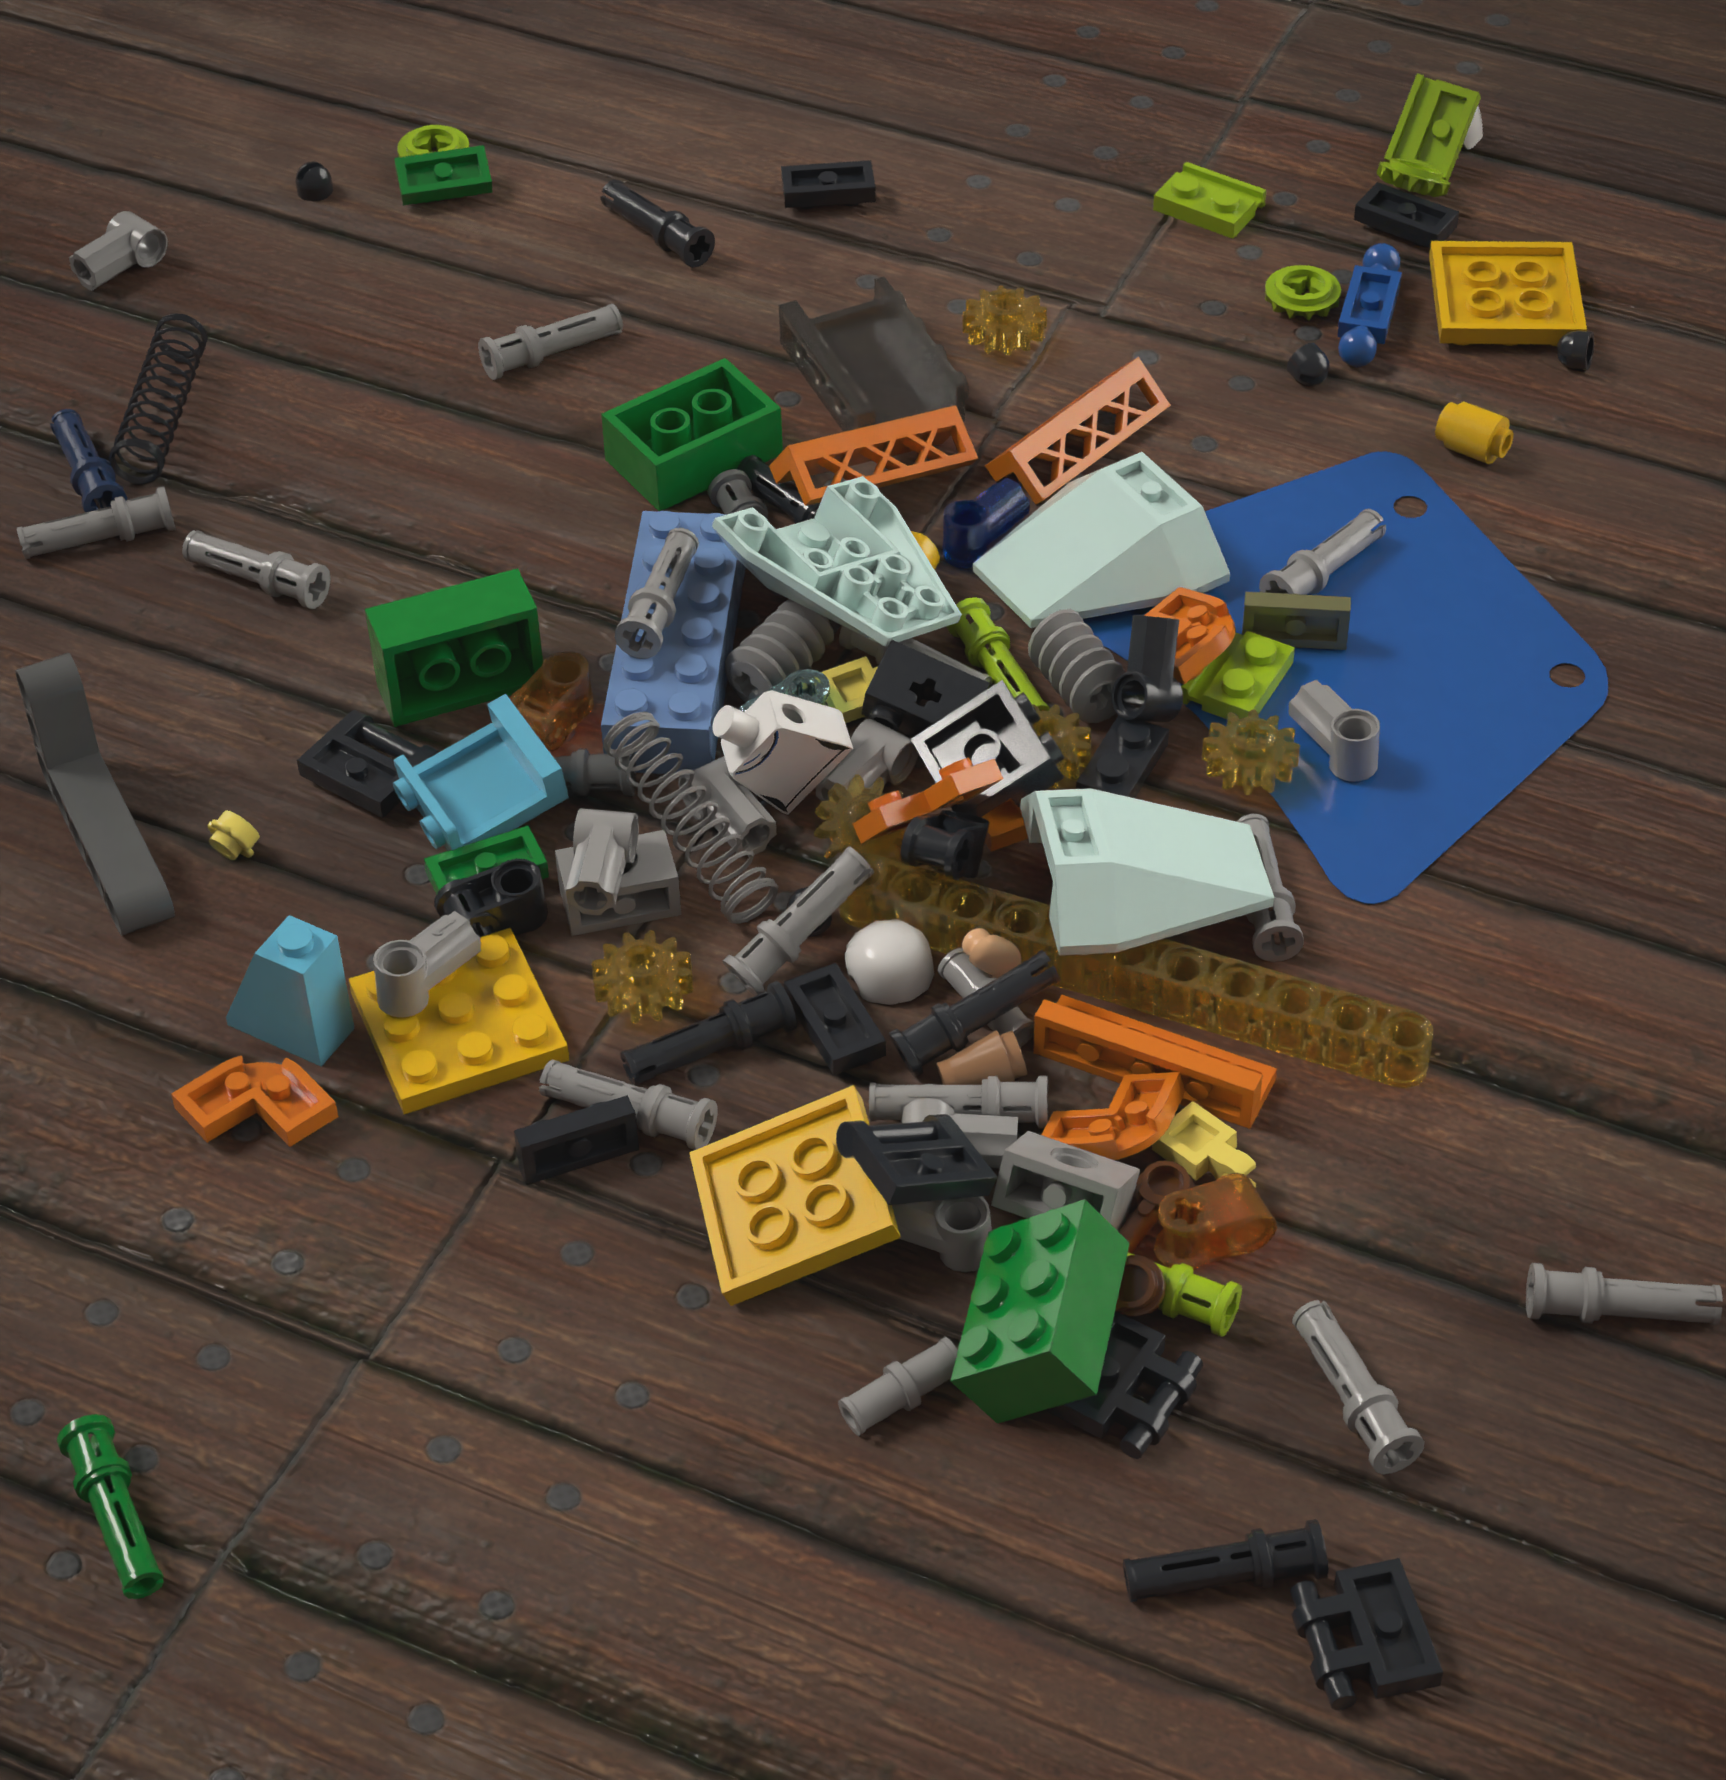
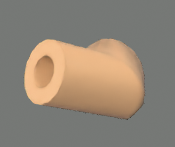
M983 928L971 930L963 939V952L969 956L970 963L976 968L992 975L993 978H998L1021 964V954L1015 944L1000 936L990 935Z

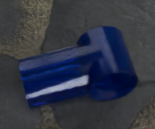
M1006 477L1000 483L993 484L974 500H958L948 504L944 509L942 555L945 561L956 567H973V563L988 551V545L1029 514L1030 499L1025 496L1020 484Z

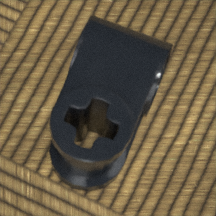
M942 810L938 814L916 816L909 823L904 833L900 851L902 863L912 867L928 865L934 870L945 873L946 877L955 880L963 877L975 878L978 875L990 822L976 815L952 810Z
M516 858L507 860L494 868L470 877L453 880L444 885L434 898V907L440 917L450 915L456 911L469 920L470 925H472L479 937L511 928L514 936L531 932L541 927L548 916L540 869L534 862L527 859ZM459 895L464 896L465 906L462 905L458 897Z

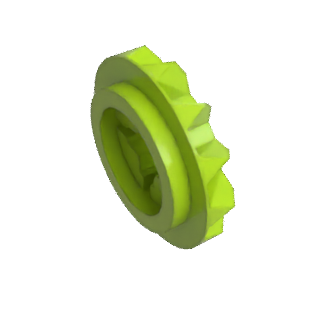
M427 125L414 129L401 138L397 147L398 157L433 153V147H436L437 152L469 147V140L463 132L456 128L443 125Z
M1391 158L1390 163L1380 162L1376 173L1385 183L1433 197L1446 195L1450 186V182L1443 179L1444 173L1398 158Z
M1308 265L1284 267L1271 274L1266 281L1265 301L1272 304L1273 312H1287L1289 319L1298 315L1304 316L1309 321L1313 314L1322 317L1327 316L1330 309L1339 305L1341 294L1339 281L1331 273L1318 267ZM1306 289H1309V293L1301 295L1302 293H1305Z

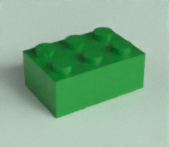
M726 358L601 414L605 460L659 512L708 490L710 483L716 476L727 470L737 469L741 461L747 456H758L765 463L778 457L783 451L781 407Z
M518 568L365 609L377 687L394 727L492 701L504 694L510 696L546 686L538 611Z
M1085 1199L988 1231L950 1381L997 1424L1097 1395L1130 1242Z

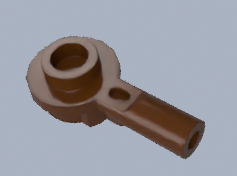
M1167 1160L1157 1161L1149 1165L1139 1175L1135 1188V1199L1138 1207L1118 1231L1130 1242L1128 1253L1132 1254L1158 1219H1173L1182 1216L1191 1208L1195 1200V1184L1186 1169L1180 1164Z
M1127 1256L1115 1311L1127 1317L1140 1318L1151 1314L1159 1307L1165 1296L1166 1282L1163 1272L1155 1262L1144 1256Z

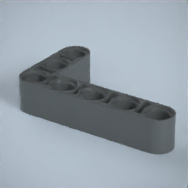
M68 652L16 669L15 674L45 781L119 934L123 936L175 917L173 903L164 879L99 752L84 687L71 654Z

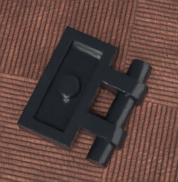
M1115 1311L1097 1395L1049 1408L1047 1412L1101 1439L1104 1438L1114 1422L1127 1427L1128 1432L1121 1440L1120 1448L1129 1457L1139 1459L1149 1445H1156L1161 1441L1169 1428L1167 1419L1177 1404H1185L1197 1387L1195 1378L1204 1366L1203 1361L1198 1355L1190 1351L1182 1352L1175 1363L1161 1357L1165 1350L1166 1335ZM1143 1381L1157 1389L1147 1404L1132 1397Z
M1400 1558L1336 1571L1334 1587L1337 1595L1320 1598L1313 1581L1299 1582L1291 1588L1290 1593L1296 1607L1292 1613V1619L1298 1636L1307 1639L1314 1661H1312L1310 1669L1318 1689L1326 1692L1333 1710H1345L1356 1703L1357 1698L1351 1681L1357 1678L1368 1677L1376 1700L1441 1686L1443 1670ZM1349 1625L1356 1646L1339 1650L1332 1630L1335 1627Z

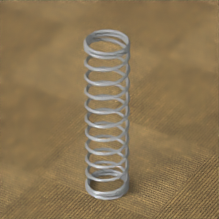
M637 712L624 717L607 733L603 744L606 753L611 757H615V765L618 769L626 771L627 782L632 786L638 787V797L641 801L650 803L649 812L653 817L661 819V829L665 830L666 834L673 835V845L677 850L685 852V862L688 866L697 868L698 880L701 883L709 884V895L712 899L721 901V912L729 923H744L763 913L777 897L778 885L773 879L764 878L766 874L764 867H755L746 871L732 882L725 891L724 896L721 897L714 893V884L728 881L748 868L754 858L753 851H741L727 859L739 848L742 836L740 834H731L717 841L727 832L730 820L728 818H718L709 822L717 812V802L700 804L705 797L706 787L696 785L688 788L693 782L695 772L689 769L676 772L682 764L683 756L677 753L666 755L672 742L670 738L660 737L653 740L660 728L654 716L648 712ZM638 721H650L634 728L624 737L617 749H611L614 739L624 729ZM647 727L646 731L638 739L624 747L632 736ZM663 741L667 743L663 751L654 759L633 767L637 759L647 749ZM638 751L628 767L620 763V757H625ZM678 758L677 764L665 775L644 783L651 772L669 759ZM651 766L642 776L640 783L633 781L631 771H639ZM689 773L690 778L678 790L656 799L662 789L671 781ZM661 783L654 792L652 799L646 798L642 793V787H650ZM696 790L702 791L701 795L691 805L679 812L668 815L674 805L683 797ZM677 796L665 809L663 815L657 814L654 810V803H661ZM708 806L714 807L712 812L700 823L680 831L695 813ZM689 812L677 825L675 831L667 828L666 819H673ZM725 822L724 828L712 839L692 847L706 830L716 824ZM701 828L690 840L687 847H683L678 843V835H685ZM734 838L737 839L736 844L724 855L704 863L719 846ZM715 843L706 851L699 864L693 863L689 858L690 851H697ZM749 855V859L739 869L717 879L729 864L742 856ZM727 859L717 869L711 880L704 879L701 875L702 868L710 867ZM758 871L761 872L758 879L745 884L734 894L729 895L743 879ZM771 886L767 895L751 909L732 913L734 908L746 896L760 888Z

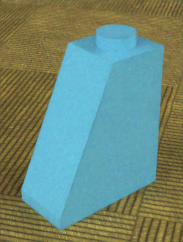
M289 915L254 953L226 1016L227 1025L322 1067L355 1028L338 936Z

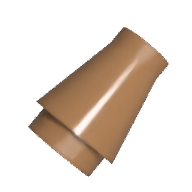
M995 1030L952 1057L936 1063L943 1085H982V1079H988V1076H998L1000 1082H1015V1079L1027 1075L1025 1061L1013 1031L999 1035L998 1031Z

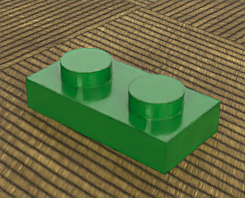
M484 145L394 158L403 206L493 193Z
M529 826L424 858L426 874L436 895L444 885L453 880L470 877L494 868L507 860L516 858L534 862L540 869L542 879L549 877L547 860ZM459 895L458 897L462 905H464L465 898L463 895Z

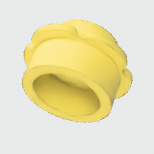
M225 810L218 820L213 819L212 822L208 823V829L212 834L209 843L221 855L230 860H236L239 854L247 858L254 855V851L251 848L258 841L260 835L244 818L234 812Z

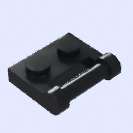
M353 710L297 759L299 775L383 818L401 801L393 787V782L397 781L399 777L393 759L365 746L363 743L393 758L404 755L412 767L440 751L429 745L419 747L375 725L373 718L359 710Z
M948 1114L928 1115L922 1122L868 1126V1124L861 1120L844 1121L837 1129L836 1144L840 1154L844 1158H855L888 1205L989 1196L997 1179L996 1174Z

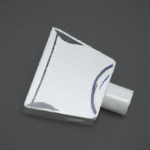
M773 690L764 692L745 712L729 705L722 707L716 714L712 726L714 735L722 738L720 743L728 771L733 779L787 815L853 750L842 711Z

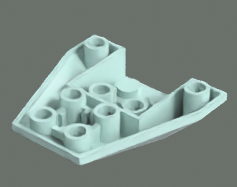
M1143 452L1069 482L973 563V572L1030 628L1037 627L1050 614L1063 609L1077 611L1081 618L1085 619L1156 606L1178 587L1205 593L1230 581L1229 569L1203 506Z
M864 476L827 486L817 513L810 520L775 529L762 514L752 507L717 517L713 521V529L733 555L768 589L883 646H888L891 640L901 642L958 623L962 615L897 508L879 492L876 485L868 481Z
M1096 789L1034 791L1021 799L1020 809L1029 843H1043L1053 880L1049 919L1059 955L1116 953L1273 907L1274 895L1249 824Z

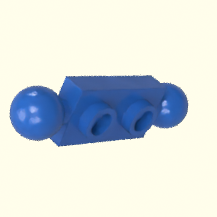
M1379 243L1371 246L1364 254L1363 266L1355 265L1339 319L1337 337L1341 338L1338 345L1339 355L1346 364L1353 367H1362L1369 364L1376 355L1377 343L1385 344L1402 275V272H1398L1400 256L1391 245Z

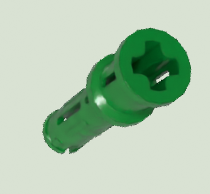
M99 1414L86 1415L67 1424L59 1432L56 1441L61 1454L70 1458L76 1473L73 1486L77 1496L86 1503L91 1504L103 1534L104 1542L121 1581L124 1596L128 1599L144 1598L160 1589L164 1583V1576L158 1568L143 1525L128 1491L132 1477L131 1469L126 1460L118 1457L112 1442L115 1436V1429L111 1419ZM89 1434H93L91 1440H89Z

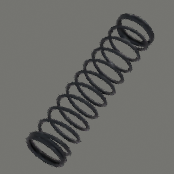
M173 313L164 316L158 321L150 348L145 357L146 359L139 373L137 384L134 386L132 397L129 400L128 409L125 411L123 422L120 425L119 434L116 436L114 446L109 455V462L114 472L125 481L134 484H148L156 481L161 476L165 457L170 450L169 444L173 441L174 431L177 430L179 424L178 419L182 416V407L186 404L187 394L190 393L192 387L191 382L194 381L196 375L195 370L199 367L200 358L208 341L206 330L193 317ZM172 320L190 323L197 328L201 334L202 341L189 330L179 327H169L161 330V327L166 322ZM169 331L187 333L198 342L199 347L194 350L193 347L185 342L175 339H163L162 334ZM167 343L183 345L190 351H180ZM158 346L161 352L156 353L155 348ZM166 355L177 362L187 363L190 369L182 371L176 366L162 363L158 356ZM154 358L157 364L151 365V360ZM162 367L173 374H180L186 381L178 383L171 378L159 376L155 373L154 368ZM150 371L153 376L147 377L146 373ZM159 380L169 386L178 387L181 394L173 395L166 390L154 388L149 381ZM146 383L148 388L142 390V385ZM154 392L164 398L173 399L177 406L169 408L163 403L148 399L145 393ZM141 395L145 401L138 402V396ZM150 404L157 409L168 411L173 418L164 420L157 415L146 413L142 410L141 405ZM136 407L140 413L133 414V409ZM146 417L157 423H163L168 428V431L158 432L154 428L142 426L136 418ZM130 420H132V421L134 422V424L137 425V426H130V427H129V423H128V422H129ZM141 429L149 434L157 435L164 443L154 445L147 440L139 439L132 433V430ZM128 432L131 438L124 439V434ZM125 447L133 456L142 460L157 461V467L151 470L138 469L124 460L120 449ZM130 447L144 449L153 457H145L135 453ZM165 447L164 452H162L159 448ZM115 454L128 468L139 473L154 474L147 477H135L127 474L116 463Z

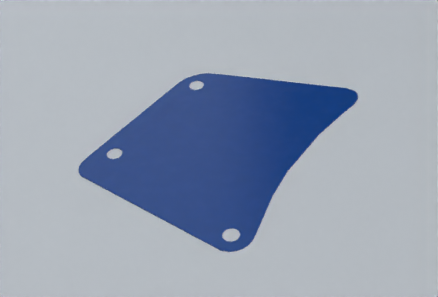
M1372 452L1205 511L1229 569L1230 581L1203 594L1217 597L1226 603L1229 614L1234 621L1236 633L1241 635L1245 591L1260 592L1261 578L1270 571H1279L1285 567L1290 556L1296 551L1312 550L1365 509H1373L1384 520L1372 528L1371 531H1374L1381 525H1386V533L1382 538L1374 541L1331 573L1323 590L1316 594H1308L1351 597V613L1346 650L1295 647L1292 666L1251 727L1201 710L1202 704L1190 700L1187 705L1184 704L1195 713L1272 795L1312 851L1330 882L1346 897L1364 904L1385 902L1402 892L1461 836L1577 732L1601 708L1608 695L1606 668L1596 652L1421 467L1410 458L1391 452ZM1411 496L1424 501L1427 505V511L1420 517L1406 518L1396 513L1393 507L1395 501L1399 498ZM1155 606L1082 620L1083 623L1090 626L1094 636L1099 637L1106 648L1128 661L1133 615L1144 616ZM1559 664H1572L1584 672L1585 680L1576 687H1562L1551 680L1550 670ZM1317 680L1322 685H1328L1352 709L1369 711L1377 717L1380 722L1378 769L1373 776L1362 781H1346L1332 773L1329 767L1330 755L1289 716V701L1297 695L1301 686Z

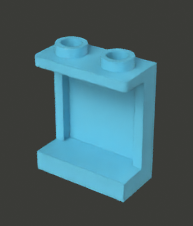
M506 694L487 704L492 721L487 726L414 767L411 766L404 755L393 760L399 777L397 781L393 782V787L408 811L417 808L421 813L423 819L420 820V825L435 849L444 846L447 851L454 850L512 831L569 798L562 768Z

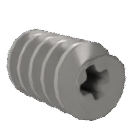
M788 599L778 607L777 611L769 615L763 624L754 629L752 635L745 638L739 647L728 654L725 661V674L730 686L737 696L749 706L764 692L773 690L785 694L788 686L793 685L799 680L800 674L807 672L813 662L823 657L825 645H830L834 641L833 628L827 617Z
M1063 609L1050 614L1039 623L1031 635L1028 644L1030 659L1040 669L1045 679L1051 683L1054 690L1060 694L1065 704L1071 708L1078 719L1085 723H1099L1109 719L1116 714L1112 705V690L1118 677L1125 673L1122 665L1115 661L1108 649L1104 648L1099 637L1094 636L1090 626L1083 623L1077 611Z

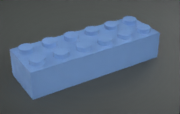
M642 511L622 619L627 618L629 615L628 604L633 593L645 587L670 530L674 528L690 530L698 538L699 547L691 559L683 582L673 600L676 608L673 622L662 631L663 642L660 651L650 658H636L622 651L616 644L601 721L602 742L604 744V739L609 730L624 717L637 712H648L654 716L660 725L658 734L653 740L660 737L670 738L672 742L666 755L677 753L683 756L682 764L676 772L684 769L694 770L715 760L718 737L714 735L712 726L716 714L724 705L728 680L725 674V661L728 654L733 650L746 567L733 555L712 527L715 518L727 514ZM667 569L666 577L670 576L672 569ZM660 585L659 588L663 590L664 586ZM655 604L650 606L648 613H653L656 607ZM639 629L635 637L636 642L640 641L644 633L643 629ZM638 721L624 729L614 739L611 749H617L624 737L634 728L650 721ZM647 727L632 736L624 747L638 739L646 731ZM663 741L647 749L637 759L636 766L654 759L663 751L667 743ZM675 757L665 761L651 773L666 774L677 764L678 758ZM651 766L636 772L645 773Z

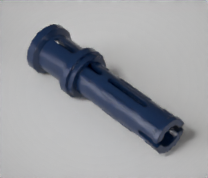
M62 409L56 412L51 418L54 424H50V427L72 468L70 483L75 492L82 497V507L85 513L98 510L94 499H96L100 509L111 507V501H114L116 497L123 496L127 500L122 486L115 482L116 474L111 464L98 456L83 426L79 413L72 409Z

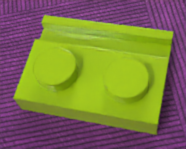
M1417 73L1384 157L1385 161L1390 163L1391 158H1398L1425 165L1444 173L1443 179L1449 181L1481 99L1479 92L1438 79L1436 81L1428 79L1424 75Z
M1186 162L1183 165V171L1181 173L1176 172L1154 194L1153 210L1234 239L1255 216L1256 209L1265 206L1266 190Z
M1246 631L1244 635L1235 632L1234 639L1229 647L1207 665L1199 676L1181 686L1183 704L1187 705L1190 700L1202 704L1201 710L1251 727L1292 666L1295 647L1250 631Z

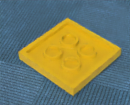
M1431 241L1429 259L1440 344H1503L1507 346L1517 344H1550L1557 346L1558 341L1566 333L1577 330L1587 331L1572 242Z
M511 928L480 937L481 951L429 990L427 1006L413 1016L393 1017L384 1013L379 1008L374 971L349 978L352 997L403 1114L542 1070L552 1059L561 1063L569 1061L568 1045Z
M854 1085L689 1152L721 1292L730 1306L901 1238L892 1205L887 1204L855 1158H844L837 1148L836 1133L841 1123L844 1121L861 1120L870 1126L863 1099Z

